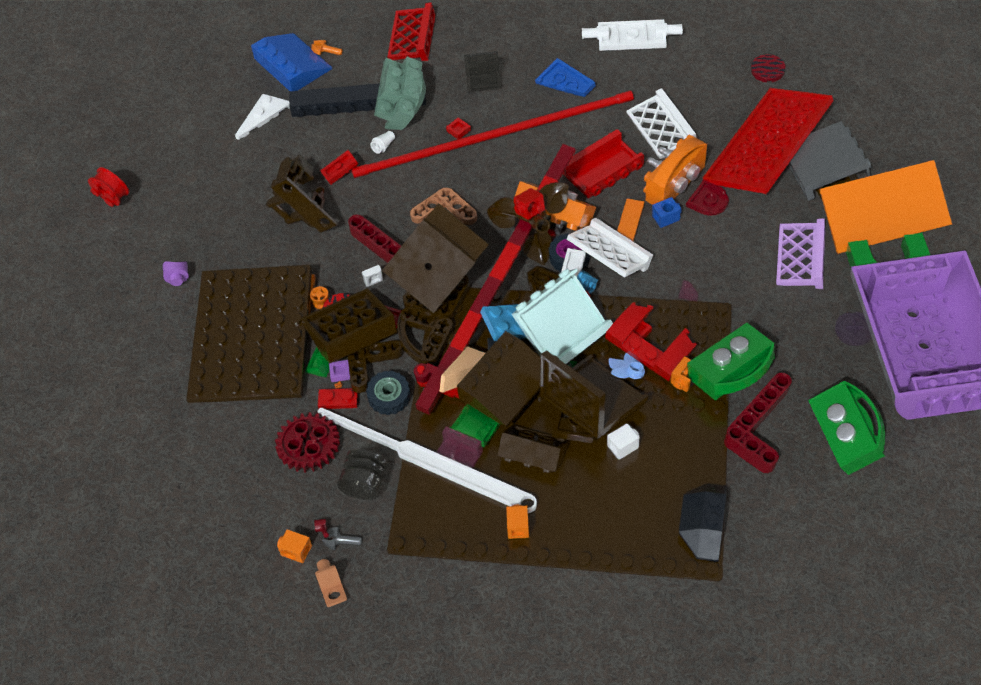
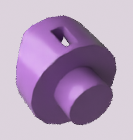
M165 261L163 263L164 280L173 286H180L189 277L187 262Z

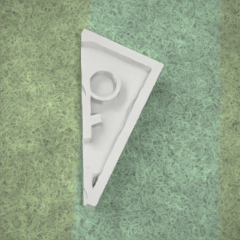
M262 94L235 134L236 139L239 140L247 136L252 129L266 124L270 119L277 117L279 112L285 108L289 109V101Z

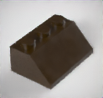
M513 424L502 432L497 456L503 457L505 461H519L526 467L536 466L540 467L544 472L553 473V471L556 472L560 468L570 440L554 438L550 434Z

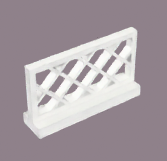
M662 88L656 91L655 96L626 111L659 159L666 157L658 152L660 145L668 146V150H674L677 143H673L675 137L685 139L690 134L696 138V133ZM655 102L658 105L657 109L648 108L649 105ZM643 112L642 117H636L633 113ZM646 113L655 114L653 119L645 118ZM658 114L666 115L665 121L657 120ZM643 122L651 123L650 129L642 128ZM654 125H663L662 130L653 129ZM666 126H673L674 131H665ZM651 134L660 135L658 140L650 139ZM663 135L671 136L670 142L661 141Z
M597 218L592 219L589 226L575 231L567 237L568 241L624 278L638 270L646 271L653 257V254Z

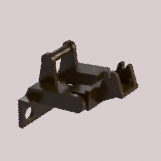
M298 155L293 160L290 157H286L281 162L277 178L272 181L270 187L273 189L272 193L275 196L267 201L266 206L276 211L286 224L303 220L309 227L316 228L320 233L337 226L338 223L323 210L325 190L319 187L306 194L296 185V183L303 185L313 180L314 176L312 173L314 167L301 155ZM288 203L296 211L288 214L280 204ZM325 218L329 220L330 223L325 224L320 219Z

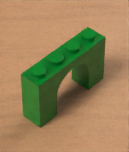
M923 233L903 236L901 248L905 259L931 256ZM867 240L848 242L846 255L850 267L878 263L871 254Z

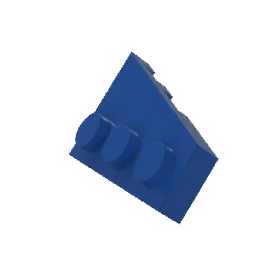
M558 58L535 80L536 84L585 97L596 86L593 80Z

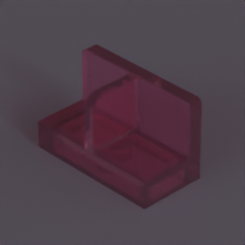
M445 427L442 432L443 442L436 453L473 468L483 452L481 441Z

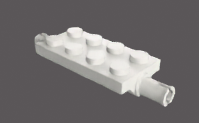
M664 19L598 22L597 28H582V39L597 38L599 40V51L666 48L667 35H682L683 29L682 24L667 25V23H664Z

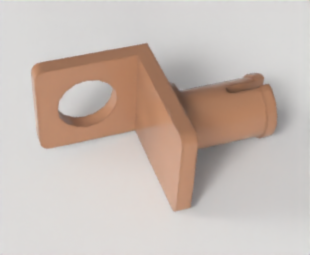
M327 559L320 560L317 563L319 571H316L315 574L327 607L346 601L347 597L336 566H330V562ZM331 593H340V596L338 598L329 599V595Z

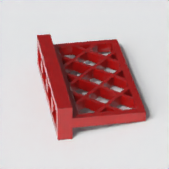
M432 2L425 3V8L396 11L387 58L400 60L408 56L410 58L420 57L421 61H428L436 16ZM423 14L418 19L415 18L416 15ZM400 16H407L403 20L399 19ZM411 19L414 21L410 25L406 24ZM419 24L420 27L414 30L413 28ZM404 26L405 28L402 31L399 32L397 30L398 28ZM408 31L412 32L407 37L404 36V34H406ZM415 36L419 37L414 42L411 41V39ZM401 37L403 40L397 44L395 41ZM407 42L410 44L406 48L402 47ZM413 48L417 49L416 52H409ZM396 50H401L398 54H393Z

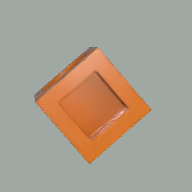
M517 504L506 507L508 539L529 538L527 506Z
M287 529L284 536L282 535L279 538L277 547L281 556L304 563L312 544L309 537Z

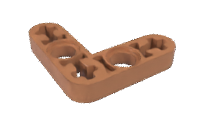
M450 188L440 189L410 211L412 222L420 224L434 209L429 208L428 205H437L439 203L465 225H472L477 221L475 209ZM456 204L462 205V207L459 209L453 208V206Z

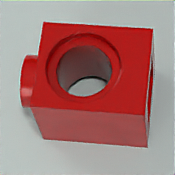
M532 188L513 197L516 214L527 220L545 210L543 194Z

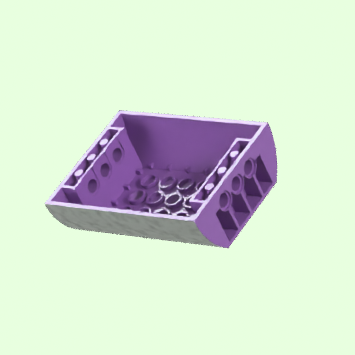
M959 251L851 267V278L897 412L903 418L909 420L981 409V287L967 252ZM913 312L917 317H911L907 313ZM919 344H926L929 348L923 349Z

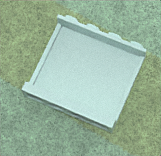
M567 268L559 273L557 280L553 279L544 285V290L534 292L528 302L523 301L515 307L516 311L511 314L540 357L547 350L551 354L556 355L565 364L605 334L613 324L611 320H604L574 273L578 271L577 268L572 270Z

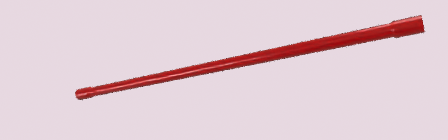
M631 90L612 97L397 157L357 166L351 169L354 178L361 177L375 171L611 105L634 100Z

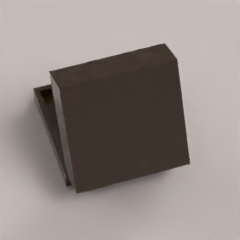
M438 203L427 218L422 220L382 271L434 313L475 264L477 258L489 244ZM426 263H430L432 265L431 270H427L425 268Z

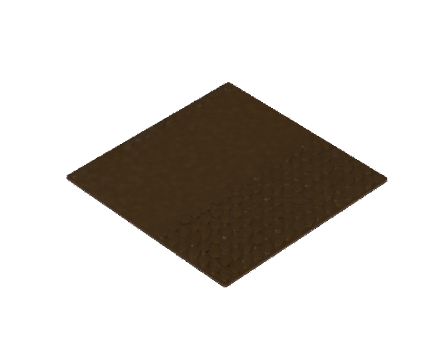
M469 287L456 314L451 319L453 332L438 362L433 366L438 367L482 288ZM499 289L490 306L517 305L523 301L528 302L531 299L532 293L531 291ZM454 294L448 297V299L450 300H456L458 298V296ZM590 295L591 300L604 320H611L612 323L633 302H635L636 306H653V310L644 320V322L652 327V331L644 340L663 353L685 328L690 332L688 337L691 342L697 344L688 357L690 360L731 334L732 306L730 303ZM429 318L426 319V324H429V323L432 322L431 319H429ZM484 319L481 320L467 347L486 353L488 351L487 338H492ZM424 331L422 348L430 332ZM605 333L570 361H576L578 364L591 354L596 362L611 372L613 369L609 365V358L623 360L626 352L605 339ZM439 338L432 341L433 344H440L442 342ZM520 339L538 355L528 339ZM643 364L645 373L642 378L632 379L628 377L620 379L642 395H648V401L600 438L594 437L593 443L570 440L560 468L556 472L547 473L542 471L540 467H526L522 465V462L505 461L503 457L497 456L502 432L513 424L552 435L558 409L540 396V389L507 428L500 425L495 435L488 441L485 447H477L473 441L458 439L454 433L450 434L448 428L454 424L467 403L457 397L452 398L441 394L431 414L423 413L417 410L415 404L425 387L419 386L416 380L406 440L533 495L536 498L537 507L533 512L528 513L529 538L508 539L506 507L510 506L402 459L387 552L392 555L721 581L723 578L725 511L718 562L696 559L693 552L679 535V526L684 494L704 484L726 486L727 447L724 444V438L728 429L729 394H724L717 400H714L692 381H690V388L687 392L682 389L679 390L671 384V380L667 381ZM628 424L640 436L639 448L619 460L607 446V435ZM525 499L521 502V505L530 508L534 505V502L531 499Z

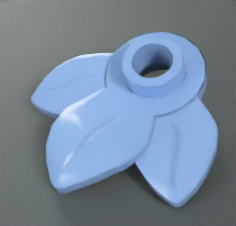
M625 353L623 360L612 358L608 360L610 367L613 369L611 374L618 378L630 377L632 379H640L644 376L643 364Z

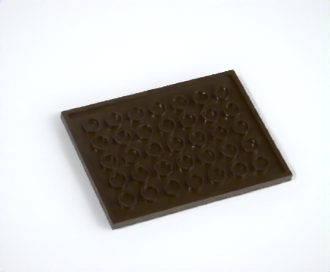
M311 265L202 271L186 398L188 403L302 398L307 330L301 322V318L309 314Z

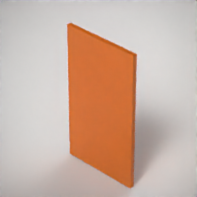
M934 160L819 189L837 254L846 252L848 242L867 240L870 246L901 238L904 235L921 233L952 224Z

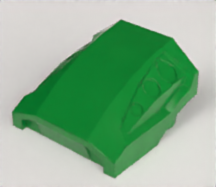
M467 404L454 424L448 428L450 434L454 433L458 439H468L471 442L473 441L477 447H485L501 424Z

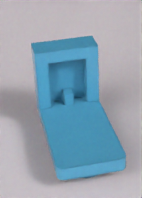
M584 270L580 271L577 275V279L589 294L592 293L596 288L598 279Z

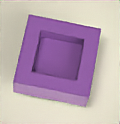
M348 360L329 364L331 382L350 380Z

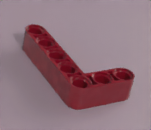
M356 214L348 219L351 235L387 263L401 248L400 244L363 216Z
M777 373L728 427L724 438V444L728 449L763 473H770L775 469L779 455L775 449L752 433L787 395L792 380L786 373Z

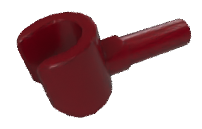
M326 519L314 520L315 531L322 532L323 536L327 538L329 534L327 532Z

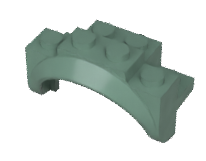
M408 56L402 64L389 58L384 60L374 116L387 120L385 129H404L421 107L426 93V84L423 72L421 71L422 62Z

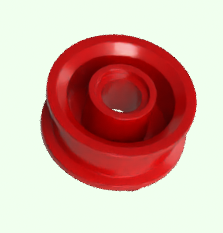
M99 167L95 177L88 179L91 187L90 191L95 196H100L111 207L114 205L119 206L121 203L120 199L129 194L126 184L106 168Z

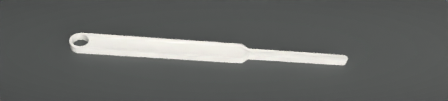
M324 408L318 409L321 418L326 416L328 421L332 420L333 423L396 450L400 458L510 507L517 504L521 505V502L525 499H531L534 502L532 507L527 508L528 513L533 512L537 507L536 498L525 491L411 441L399 442Z

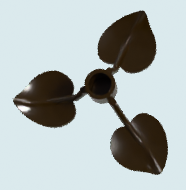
M561 182L550 183L539 191L543 194L544 206L549 213H559L564 209L568 198V184ZM509 197L500 198L488 207L487 214L489 219L500 228L513 227L515 217L531 224L532 228L536 231L534 235L528 236L523 251L530 259L545 265L549 259V247L552 242L551 236L547 233L550 223L546 219L545 210L542 211V216L536 215L532 220H527L516 214L514 200Z

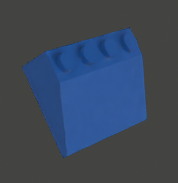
M294 33L264 37L251 45L254 59L289 91H298L332 69L326 61L314 53Z

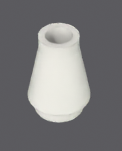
M387 131L373 138L370 143L372 150L377 154L384 153L395 139V135L393 132Z

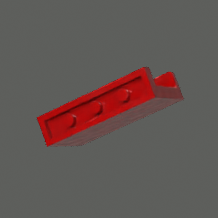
M616 129L575 154L563 175L589 199L592 196L599 195L605 188L612 187L621 178H626L634 170H639L644 165V154L642 152L636 154L622 141V133Z

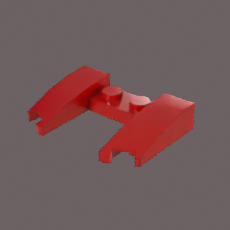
M633 302L606 331L605 339L667 381H670L672 371L684 356L689 357L697 344L691 342L688 337L690 332L685 328L663 353L634 333L653 310V306H636L635 302Z

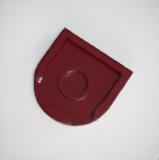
M703 180L686 202V207L704 215H718L726 210L729 198L722 187Z

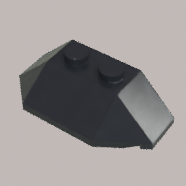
M704 484L683 496L679 535L693 552L696 559L718 562L727 486Z

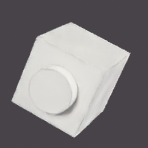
M625 424L607 435V446L620 460L639 448L640 436L634 428L632 429L628 424Z

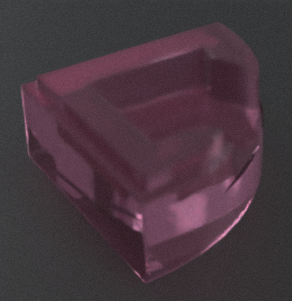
M683 280L679 298L697 301V291L691 283Z

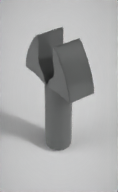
M339 527L327 530L329 536L334 537L332 540L322 539L323 544L332 550H336V546L340 543L362 544L361 537L340 535Z

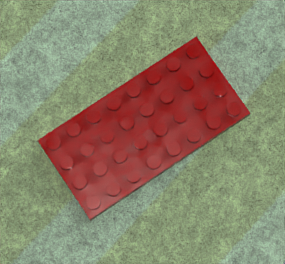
M770 88L703 176V180L718 186L767 194L832 104V95Z

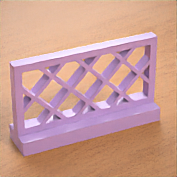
M817 219V223L780 224L777 285H815L816 289H823L825 219ZM813 229L809 236L802 233L804 230ZM784 230H793L794 233L788 237L784 234ZM799 235L803 240L797 244L793 239ZM808 242L813 247L806 251L802 246ZM787 243L794 246L789 251L783 248ZM797 250L803 253L798 258L792 255ZM787 257L793 261L788 266L782 263ZM808 257L812 262L805 266L801 261ZM795 265H798L802 268L797 273L791 270V268H793ZM786 272L792 275L789 279H781V276ZM807 272L811 275V279H802L800 276Z

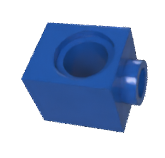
M672 197L652 205V216L660 228L680 220L681 207Z

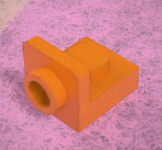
M684 356L672 371L671 384L675 388L687 392L691 381L688 378L687 363L691 360Z

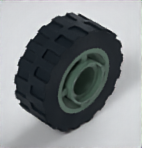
M394 371L379 372L367 384L366 392L369 404L379 414H397V412L404 410V407H407L410 401L409 383L400 373Z

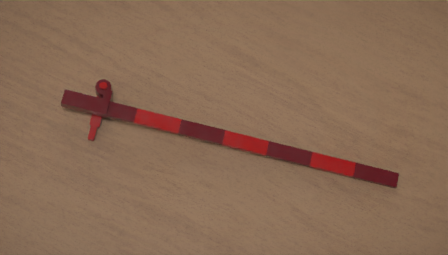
M562 144L537 189L538 192L547 184L559 182L575 153L574 147ZM520 219L438 367L429 363L427 365L421 363L415 366L414 375L419 386L425 387L415 404L417 410L430 415L441 394L452 398H459L457 388L440 392L441 375L468 346L483 319L480 313L482 307L490 306L533 229L530 223Z

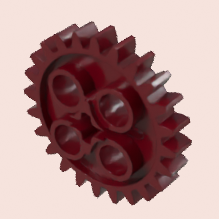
M309 412L307 417L301 413L299 419L293 416V422L287 420V427L281 425L282 432H277L278 438L275 439L277 445L275 448L279 459H282L284 465L288 463L289 469L295 466L296 472L303 468L304 473L307 472L308 468H311L314 472L315 466L322 469L323 462L329 465L328 458L335 459L333 452H339L337 447L340 445L339 432H337V427L333 425L332 420L327 421L326 416L320 419L319 413L315 417H312L311 412Z

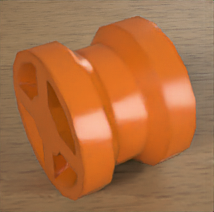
M315 287L310 292L312 305L316 309H322L325 301L330 298L325 287Z

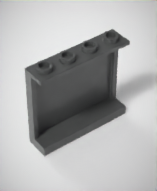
M842 121L810 133L789 162L788 167L809 201L815 198L814 189L862 170L869 177L871 163L868 158H864V152L861 147L858 148L856 138L851 137L849 127H845Z

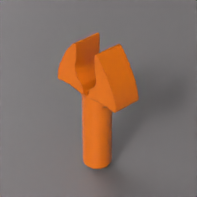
M316 40L311 46V50L318 55H321L322 52L342 55L343 50L340 48L327 46L326 40Z

